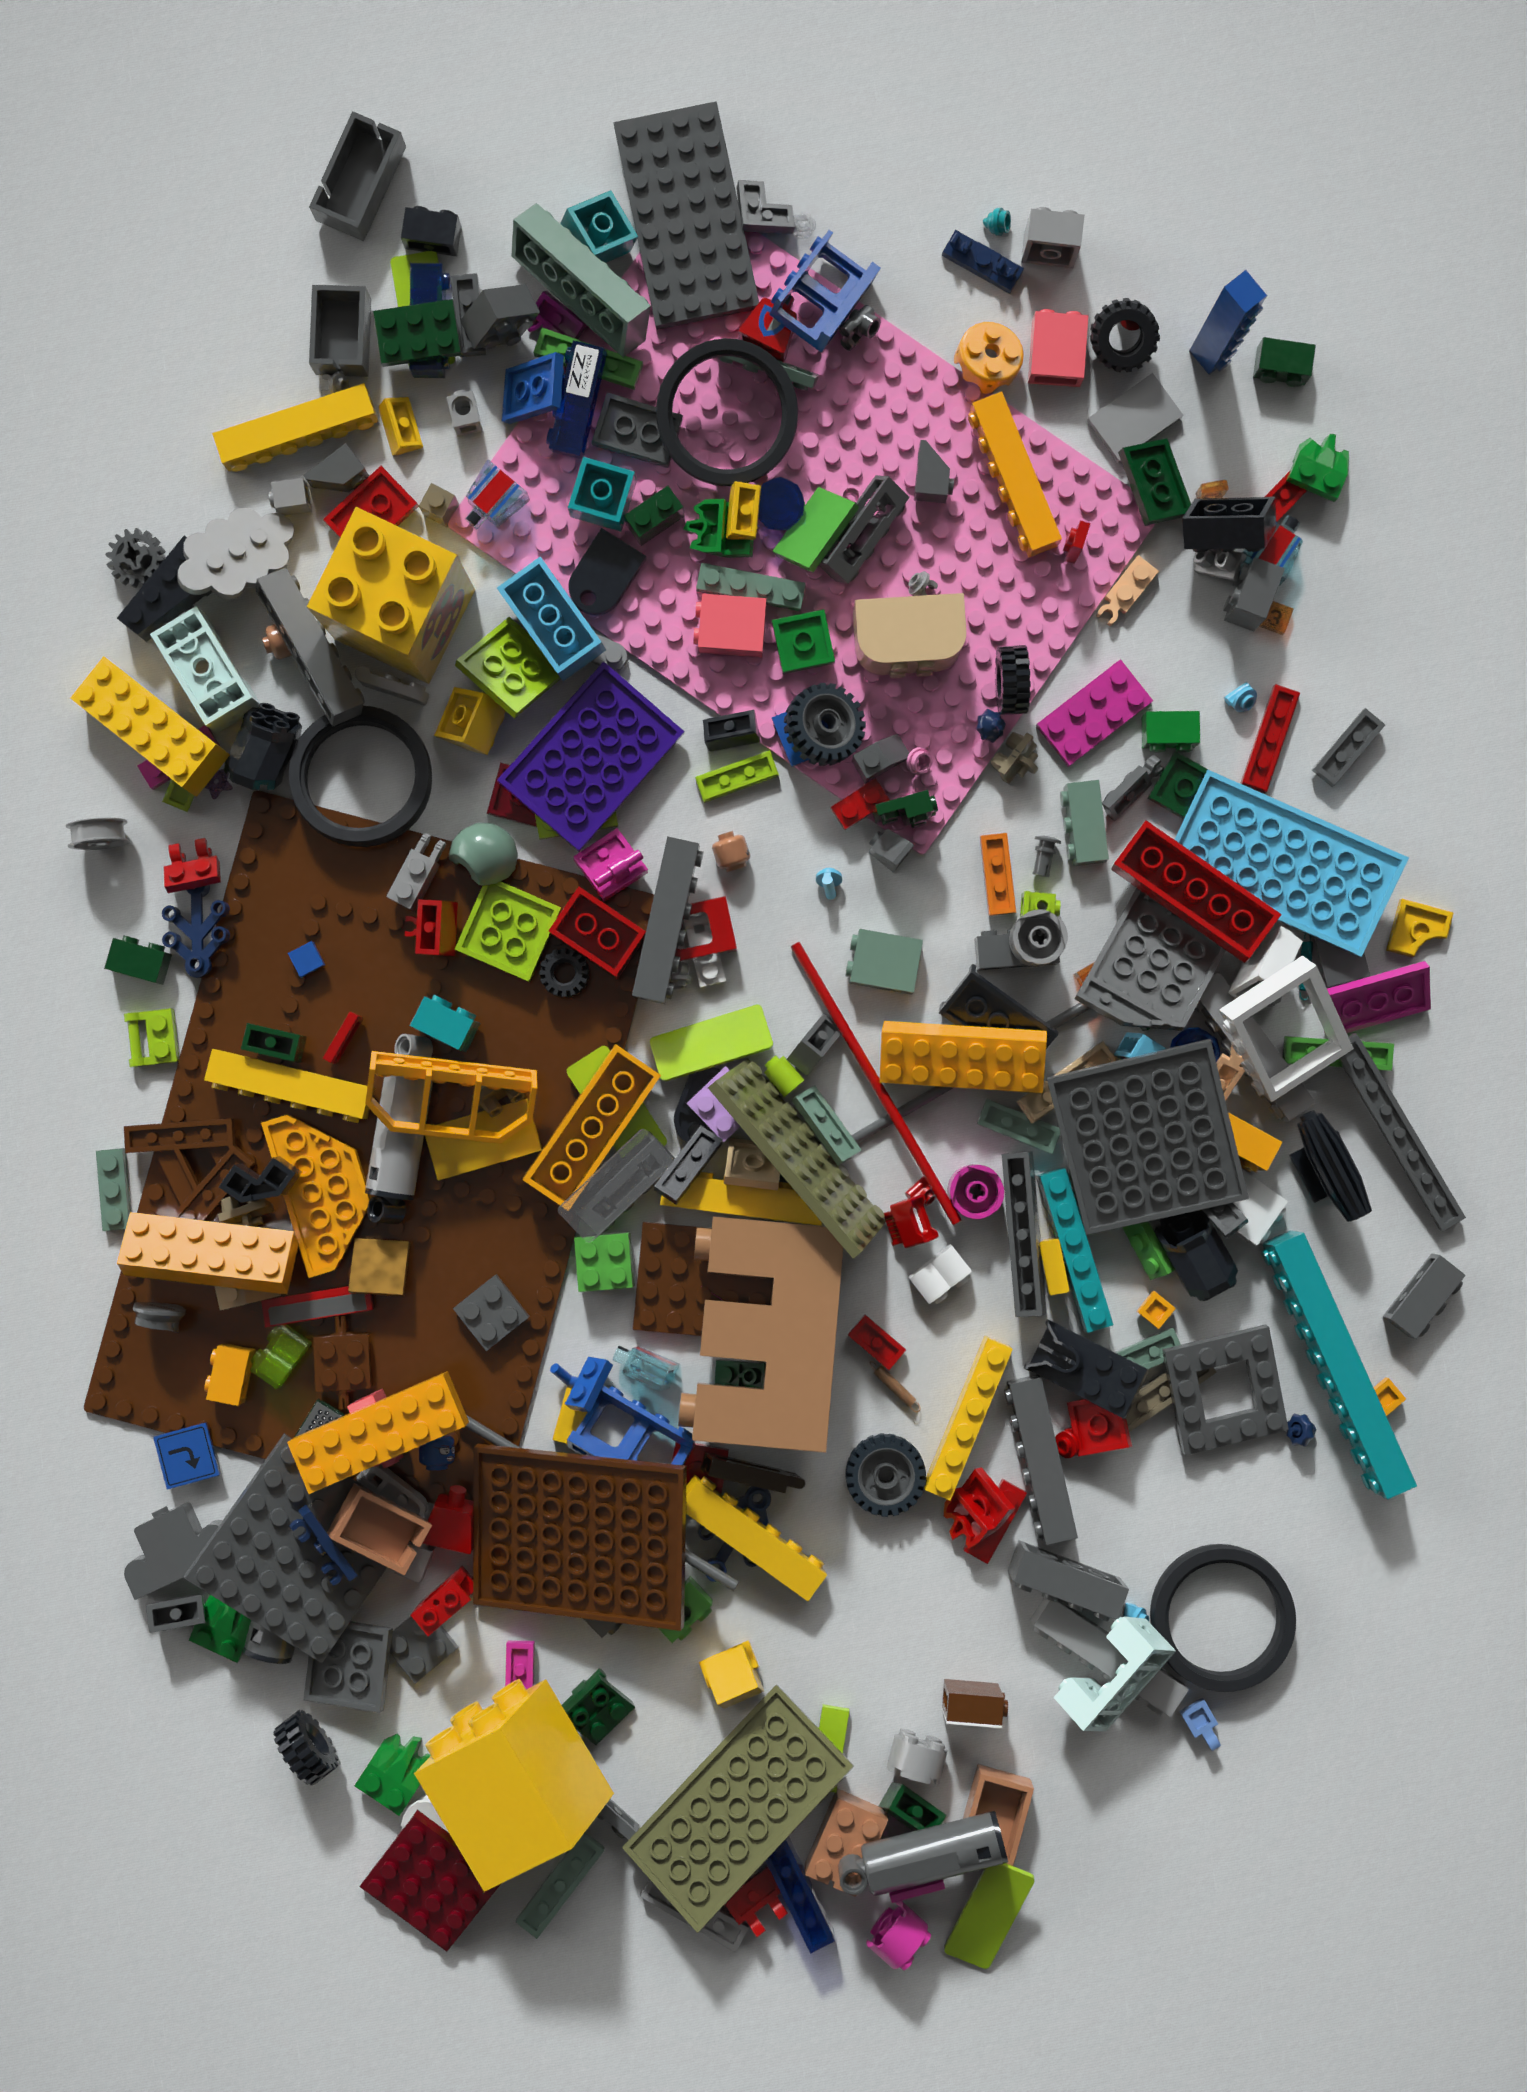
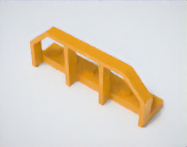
M372 1051L365 1104L391 1132L501 1144L532 1123L537 1094V1070ZM375 1074L380 1077L401 1076L408 1080L425 1079L419 1123L394 1121L372 1096ZM431 1081L435 1083H459L466 1087L475 1085L469 1129L425 1124ZM481 1086H486L492 1090H499L501 1088L513 1089L519 1093L530 1091L527 1113L500 1132L475 1130Z

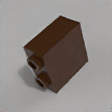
M944 1679L942 1711L946 1724L1002 1728L1003 1717L1008 1715V1700H1005V1693L1001 1691L998 1683Z

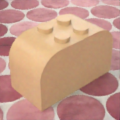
M964 593L855 600L853 609L855 653L861 666L873 674H890V678H902L906 676V673H916L917 676H930L933 672L942 671L952 666L958 659L966 640Z

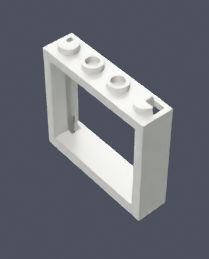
M1304 956L1296 959L1219 1009L1224 1019L1222 1026L1229 1035H1232L1234 1041L1231 1044L1237 1054L1242 1056L1244 1060L1241 1062V1065L1245 1072L1253 1079L1251 1086L1256 1089L1259 1096L1264 1095L1271 1102L1354 1049L1317 966ZM1303 983L1328 1037V1041L1269 1079L1243 1021Z

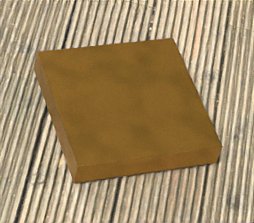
M355 1238L348 1292L404 1297L410 1249L409 1241Z

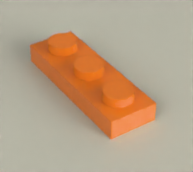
M1007 833L982 835L979 838L988 916L1016 913Z

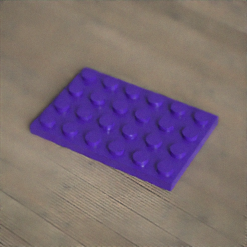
M603 661L497 781L574 849L580 852L684 735L685 731Z

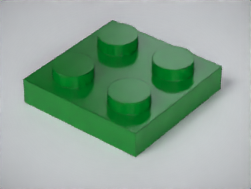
M824 609L772 620L782 674L835 664Z

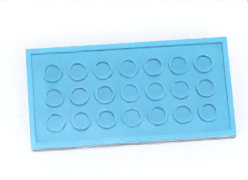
M1207 770L1174 839L1282 915L1278 921L1359 957H1362L1409 859L1407 856L1210 770Z

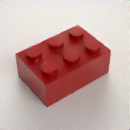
M579 886L548 931L617 979L643 943L646 934L645 930Z

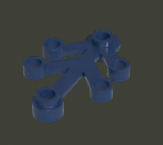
M210 885L187 890L191 894V924L181 915L177 907L168 905L162 910L163 919L174 923L192 940V951L181 942L180 935L174 932L165 933L162 943L164 946L174 949L186 960V972L194 978H202L210 973L212 969L211 957L222 944L227 943L230 939L228 929L220 926L215 927L222 917H226L229 914L230 907L228 903L221 900L214 901L211 904L210 915L203 922V897L209 893ZM222 905L223 909L218 913V907ZM171 910H173L174 915L171 918H169V913ZM223 931V937L219 940L218 934ZM211 932L212 940L204 948L203 940ZM174 936V942L170 945L169 940ZM199 960V966L195 969V964Z
M751 1486L746 1491L745 1496L736 1498L738 1500L737 1506L741 1509L745 1508L744 1511L748 1507L759 1515L758 1521L767 1526L769 1521L766 1509L770 1506L771 1494L768 1489ZM761 1494L762 1499L759 1502H754V1495ZM701 1524L698 1526L697 1532L702 1540L707 1541L716 1536L711 1531L708 1535H702L701 1531L705 1527ZM724 1542L717 1555L706 1562L711 1565L718 1564L719 1570L727 1573L725 1562L734 1548ZM743 1555V1560L747 1566H757L754 1562L747 1561V1557ZM706 1575V1577L710 1581L717 1582L716 1580Z

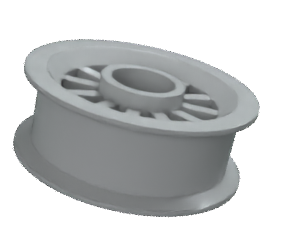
M90 818L69 822L66 824V828L71 831L72 843L68 844V848L100 850L125 846L130 843L128 839H125L124 825L127 824V820L121 818Z

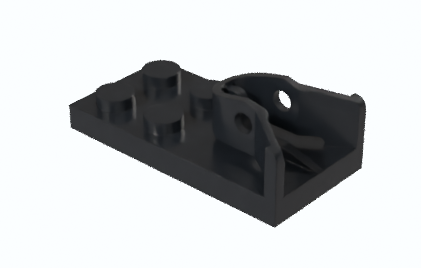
M975 964L969 967L968 974L949 998L943 1001L939 1007V1014L954 1025L1047 1031L1046 1049L1058 1036L1056 1029L978 974Z
M1047 1319L1045 1322L1047 1326L1046 1331L1031 1362L1025 1364L1024 1369L1032 1371L1126 1419L1149 1369Z

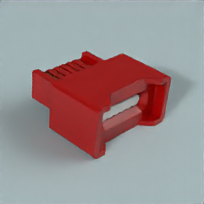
M924 1194L890 1205L891 1210L884 1213V1218L893 1240V1246L903 1243L904 1248H910L939 1237L937 1230L931 1227L924 1208L926 1201Z

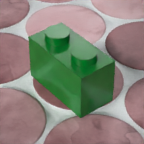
M1146 711L1141 717L1142 748H1150V752H1165L1166 748H1176L1177 752L1193 751L1192 748L1200 744V711Z

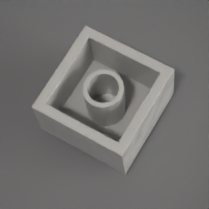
M1047 207L1031 208L1024 232L1021 262L1073 268L1081 248L1085 215L1078 214L1073 210L1058 212L1051 211Z

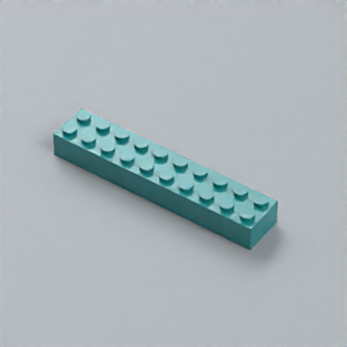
M1290 1230L1265 1241L1262 1244L1264 1249L1261 1251L1262 1257L1268 1266H1272L1275 1273L1272 1276L1274 1284L1279 1291L1282 1290L1286 1298V1300H1283L1284 1306L1288 1314L1293 1315L1297 1324L1294 1325L1298 1337L1301 1340H1305L1308 1347L1305 1350L1307 1358L1312 1365L1315 1364L1319 1372L1316 1375L1321 1388L1323 1390L1326 1389L1330 1399L1327 1401L1334 1415L1338 1414L1342 1423L1339 1425L1340 1432L1345 1440L1349 1439L1353 1448L1350 1449V1454L1357 1465L1360 1464L1364 1474L1361 1475V1479L1365 1487L1387 1500L1417 1487L1305 1233Z

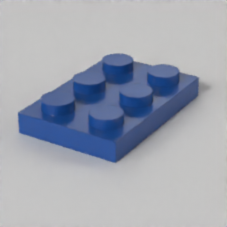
M554 352L505 369L502 422L512 424L560 409L564 355Z

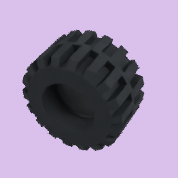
M1123 298V301L1116 299L1112 301L1111 305H1104L1102 312L1095 315V322L1091 324L1090 342L1097 358L1108 369L1113 368L1116 372L1125 370L1127 373L1132 372V368H1142V363L1145 361L1149 362L1152 359L1151 354L1153 352L1156 353L1158 349L1157 341H1160V334L1158 333L1159 325L1155 316L1146 305L1141 304L1140 301L1135 299L1134 301H1131L1129 298ZM1124 320L1136 322L1140 328V336L1136 344L1127 350L1114 349L1109 342L1112 328Z

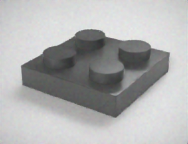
M497 1274L453 1308L486 1351L530 1317Z
M410 1616L393 1630L390 1654L416 1684L459 1646L442 1625L431 1635L427 1636Z

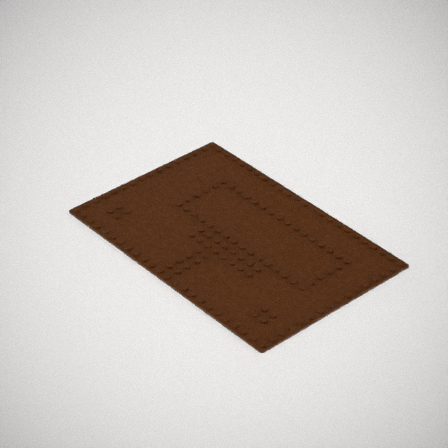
M256 790L251 796L223 901L228 903L230 911L226 917H222L216 924V927L220 926L229 930L230 939L227 943L222 944L211 957L212 969L209 974L201 978L162 1123L234 1118L236 1146L256 1163L251 1170L261 1175L272 1159L261 1123L284 1115H291L356 1149L367 1181L377 1116L371 1109L368 1119H359V1123L343 1120L344 1114L333 1112L331 1117L316 1113L317 1108L307 1106L306 1110L290 1107L291 1101L281 1099L280 1104L265 1101V1095L255 1093L254 1097H248L238 1094L239 1089L228 1087V1091L212 1088V1082L204 1080L212 1049L222 1050L368 1086L372 1051L395 1054V1043L401 1034H410L426 1037L431 1040L433 1045L431 1058L537 1070V1094L533 1118L543 1149L580 1096V1093L567 1074V1068L601 1046H607L611 1051L613 1046L617 1044L625 1050L638 998H634L632 993L643 943L618 979L580 954L589 966L590 977L585 989L583 988L580 994L570 998H561L553 995L541 982L540 970L542 966L540 965L546 959L545 956L547 954H551L553 950H560L561 948L574 950L552 934L530 982L456 950L455 956L415 954L416 937L405 936V931H413L417 929V925L414 922L405 920L406 916L417 917V911L415 913L386 896L410 850H415L423 833L407 830L392 841L370 847H353L339 844L315 831L301 816L293 799ZM314 805L323 816L342 826L365 828L381 823ZM431 836L423 855L430 857L439 840L445 842L446 845L437 862L440 864L438 871L422 900L458 902L457 945L483 885L477 884L471 878L465 866L460 863L456 866L449 860L448 856L452 841ZM517 859L516 869L508 878L501 881L557 905L562 910L579 886L643 930H647L654 898L652 893L626 887L604 902L586 876L522 859ZM223 931L218 934L219 940L223 937ZM313 941L326 966L301 978L288 953ZM569 963L559 964L554 972L556 980L563 984L571 982L575 976L574 967ZM433 995H436L452 1003L451 1009L455 1011L460 1007L477 1015L475 1021L481 1024L467 1052L460 1051L410 1026L424 996L432 999ZM351 1011L363 1017L362 1023L339 1062L333 1064L324 1060L323 1056L348 1013ZM247 1023L307 1036L301 1063L241 1050ZM375 1074L373 1097L380 1104L384 1077ZM433 1082L426 1124L438 1125L471 1115L472 1096L474 1095L475 1085L466 1087L453 1082ZM530 1091L524 1093L525 1097L523 1099H528L529 1101ZM507 1095L498 1100L501 1106L512 1103ZM478 1106L477 1113L482 1112V1109ZM424 1135L414 1199L403 1200L406 1206V1214L400 1224L375 1223L370 1221L368 1213H366L338 1268L308 1278L298 1245L288 1294H281V1296L273 1298L349 1286L355 1238L409 1241L410 1243L404 1297L372 1295L373 1310L338 1315L340 1316V1325L341 1316H346L347 1332L354 1334L369 1333L371 1389H356L349 1392L350 1404L382 1388L386 1397H389L448 1371L466 1415L519 1447L580 1216L576 1214L572 1206L569 1210H566L523 1181L524 1175L541 1151L438 1181ZM208 1147L182 1149L200 1184L216 1166ZM153 1152L137 1213L171 1217L181 1205L155 1152ZM590 1180L583 1188L575 1202L587 1192ZM284 1196L266 1198L267 1201L273 1204L274 1212L262 1215L263 1224L256 1227L294 1231ZM239 1202L240 1207L248 1204V1202ZM221 1204L206 1221L221 1223L218 1218V1214L222 1213ZM121 1271L86 1395L84 1410L89 1413L164 1433L207 1422L213 1446L266 1459L284 1433L292 1439L297 1436L317 1402L342 1417L350 1413L348 1409H345V1400L344 1409H339L338 1393L331 1391L315 1392L313 1337L328 1336L335 1333V1316L265 1327L261 1301L220 1310L215 1286L126 1276ZM497 1274L530 1317L486 1351L453 1308ZM155 1302L182 1306L186 1309V1314L180 1320L179 1333L136 1325V1313L133 1311L134 1303ZM223 1343L256 1349L245 1403L239 1406L206 1400L208 1392L204 1391L207 1377L211 1376L213 1365H210L213 1349H217V1346ZM463 1427L447 1434L452 1436L455 1442V1459L453 1463L448 1465V1469L426 1470V1466L419 1462V1447L403 1453L404 1457L399 1459V1462L387 1467L421 1493L428 1503L435 1504L440 1494L449 1495L450 1487L453 1485H460L466 1488L465 1499L474 1501V1446L477 1444H494ZM360 1472L350 1477L357 1481L356 1478L360 1474ZM377 1475L374 1477L378 1483L382 1481Z

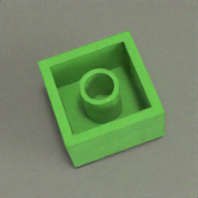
M630 1232L574 1237L578 1292L634 1287Z

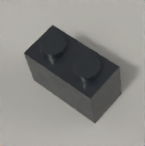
M415 206L414 208L405 207L401 232L404 248L421 252L432 251L437 254L457 257L462 227L459 216L449 210L437 212L430 211L422 206Z

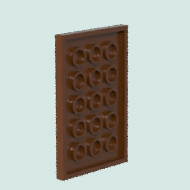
M643 1222L633 1330L702 1336L705 1300L770 1306L773 1279L708 1273V1261L694 1260L696 1226Z

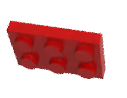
M381 465L323 520L341 538L355 507L398 526L419 505Z

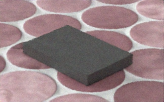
M607 392L591 442L592 446L668 468L671 456L665 449L658 431L656 407ZM672 412L673 424L678 436L683 415Z

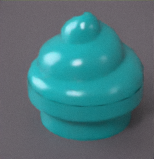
M995 208L993 212L988 214L987 218L983 219V224L992 234L1002 236L1003 233H1008L1010 230L1011 214L1003 208Z

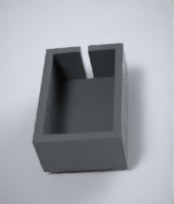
M312 285L309 365L315 375H333L336 372L340 373L342 371L345 376L368 377L371 297L366 286Z

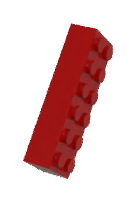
M1145 820L1117 858L1111 869L1243 963L1252 956L1282 915L1147 820Z

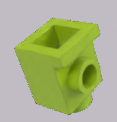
M1024 891L1021 894L1020 918L1030 911L1038 910L1037 904L1040 901L1046 904L1047 911L1059 916L1061 901L1056 900V894Z

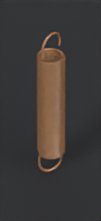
M879 1366L873 1374L898 1396L907 1407L910 1406L911 1408L916 1398L883 1366Z

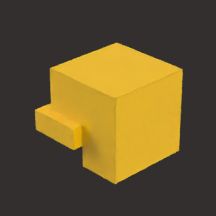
M749 1640L699 1662L709 1689H712L717 1705L724 1709L765 1692L755 1670L760 1668Z

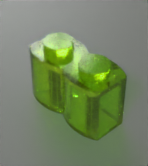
M287 1324L282 1325L280 1328L276 1326L267 1337L269 1341L264 1351L260 1348L250 1361L253 1363L250 1371L275 1389L283 1385L312 1344V1342Z

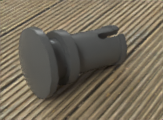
M1035 836V839L1040 841L1039 846L1035 847L1037 856L1032 874L1049 877L1053 854H1056L1057 851L1054 849L1055 843L1061 844V841L1050 836Z

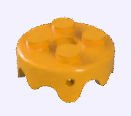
M982 322L970 327L964 333L956 349L954 363L960 364L965 381L977 384L982 393L989 394L1002 385L1009 386L1016 378L1023 364V347L1018 337L1009 328L999 323ZM991 349L995 351L997 357L990 358L986 355L985 350Z

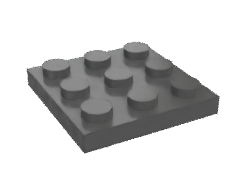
M350 1621L322 1663L308 1655L304 1700L376 1713L384 1711L393 1628Z

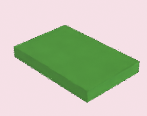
M818 487L774 548V554L813 573L858 511L859 506L856 502Z

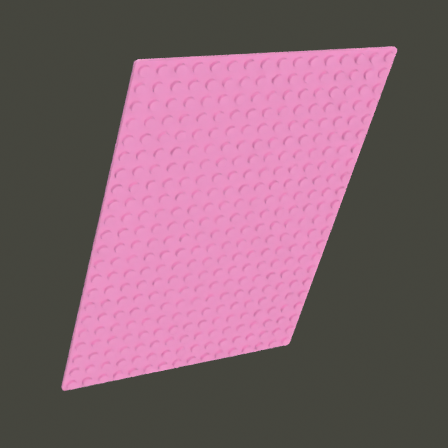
M744 231L759 302L762 298L772 300L779 288L782 290L786 288L784 282L792 270L796 273L798 272L799 268H797V265L800 261L760 233ZM639 252L621 279H624L637 294L643 296L651 305L641 254ZM811 268L809 269L808 274L831 292L838 293L841 290ZM793 292L791 295L795 300L790 310L797 314L799 322L807 328H813L823 315L822 310L799 293ZM858 302L854 309L860 310L864 305ZM651 307L646 341L626 355L643 361V367L635 390L593 376L589 397L568 393L566 388L571 368L563 366L564 374L562 377L560 409L517 423L448 522L449 528L515 574L541 556L569 597L570 577L601 528L646 555L647 560L618 605L612 611L596 616L580 611L591 627L610 640L622 645L627 652L718 715L724 716L755 710L760 734L759 743L789 764L790 762L771 718L786 712L793 699L803 690L814 684L826 683L827 686L832 683L836 684V689L839 687L845 688L844 694L851 693L854 696L852 699L853 703L858 701L861 705L858 711H863L865 715L861 719L866 721V727L862 730L865 732V736L861 740V745L848 758L835 765L819 766V763L813 765L808 760L793 767L842 800L866 785L852 763L854 754L877 741L895 734L900 736L909 753L919 747L926 749L932 757V766L928 772L920 775L913 774L908 770L906 761L876 777L890 800L928 790L930 796L934 795L938 811L923 826L911 828V824L904 826L901 816L897 822L883 825L882 822L876 823L884 830L888 828L910 841L914 845L912 849L917 853L925 854L1022 716V714L1001 715L1006 725L1003 730V736L999 737L994 743L982 740L979 732L976 730L979 715H982L987 709L998 712L995 692V658L997 647L1027 646L1030 661L1031 687L1029 701L1031 703L1155 524L1144 526L1133 492L1129 486L1007 403L1062 537L1058 547L1029 558L1027 552H1023L1019 546L1017 537L1020 535L1016 526L1012 527L1007 514L1009 512L1007 503H1003L999 497V483L996 477L992 478L990 475L988 456L986 453L983 454L979 448L978 438L980 437L977 429H972L968 420L972 403L991 396L993 393H982L977 384L964 380L960 370L875 313V316L881 321L878 332L872 338L863 335L859 339V343L851 351L846 350L841 345L840 341L843 337L839 330L822 353L795 333L793 334L784 362L817 373L819 376L813 388L808 387V390H802L794 387L798 403V423L788 452L781 462L768 474L749 483L761 485L757 534L753 542V557L725 558L690 549L691 542L696 540L698 535L687 532L683 528L687 521L699 519V514L694 511L693 507L705 499H725L729 502L731 486H717L702 482L687 474L672 458L669 467L665 468L592 446L591 442L607 392L656 407L660 386L674 362L689 349L701 343L723 338L739 340L738 331L753 310L656 330ZM589 326L585 328L578 339L616 352ZM718 357L698 364L684 377L676 391L672 412L683 415L678 438L684 448L695 459L718 469H738L759 460L774 444L781 426V402L774 383L767 377L764 371L751 372L743 369L742 363L733 361L732 364L718 360ZM920 440H926L950 468L949 478H954L953 494L947 496L946 503L914 500ZM583 457L635 471L637 483L628 512L666 486H669L684 507L685 517L642 546L635 539L625 522L622 532L570 517L568 505ZM496 465L498 468L481 486V488L475 493V495L471 499H469L468 496L474 491V489L481 483V481ZM502 470L515 481L504 493L503 500L517 484L520 486L491 518L492 512L489 511L486 514L473 501L494 476ZM875 475L889 476L910 497L905 503L903 512L895 517L888 533L878 541L874 547V553L864 561L859 568L857 577L850 581L849 584L836 582L819 565L812 573L777 557L773 552L776 545L818 487L838 495L842 487L856 485L864 492ZM852 495L846 497V499L853 502L856 500ZM472 511L481 517L475 526L466 519ZM1080 520L1091 523L1083 549L1075 564L1064 561L1067 552L1063 551V547L1071 528L1076 529ZM701 563L806 583L801 612L766 605L762 658L699 653L698 645L693 644L694 628H699L700 618H695L696 602H701L702 594H708L696 591ZM926 571L930 575V580L935 581L938 585L937 589H931L927 586L925 589L927 595L964 593L966 640L958 659L952 666L942 671L933 672L930 676H917L916 673H906V676L902 678H890V674H873L861 666L855 653L853 625L855 600L912 596L908 591V583L914 574ZM590 592L585 593L581 597V602L587 606L592 605L596 600V596ZM824 609L835 664L782 674L772 620ZM873 814L867 816L868 819L875 823Z

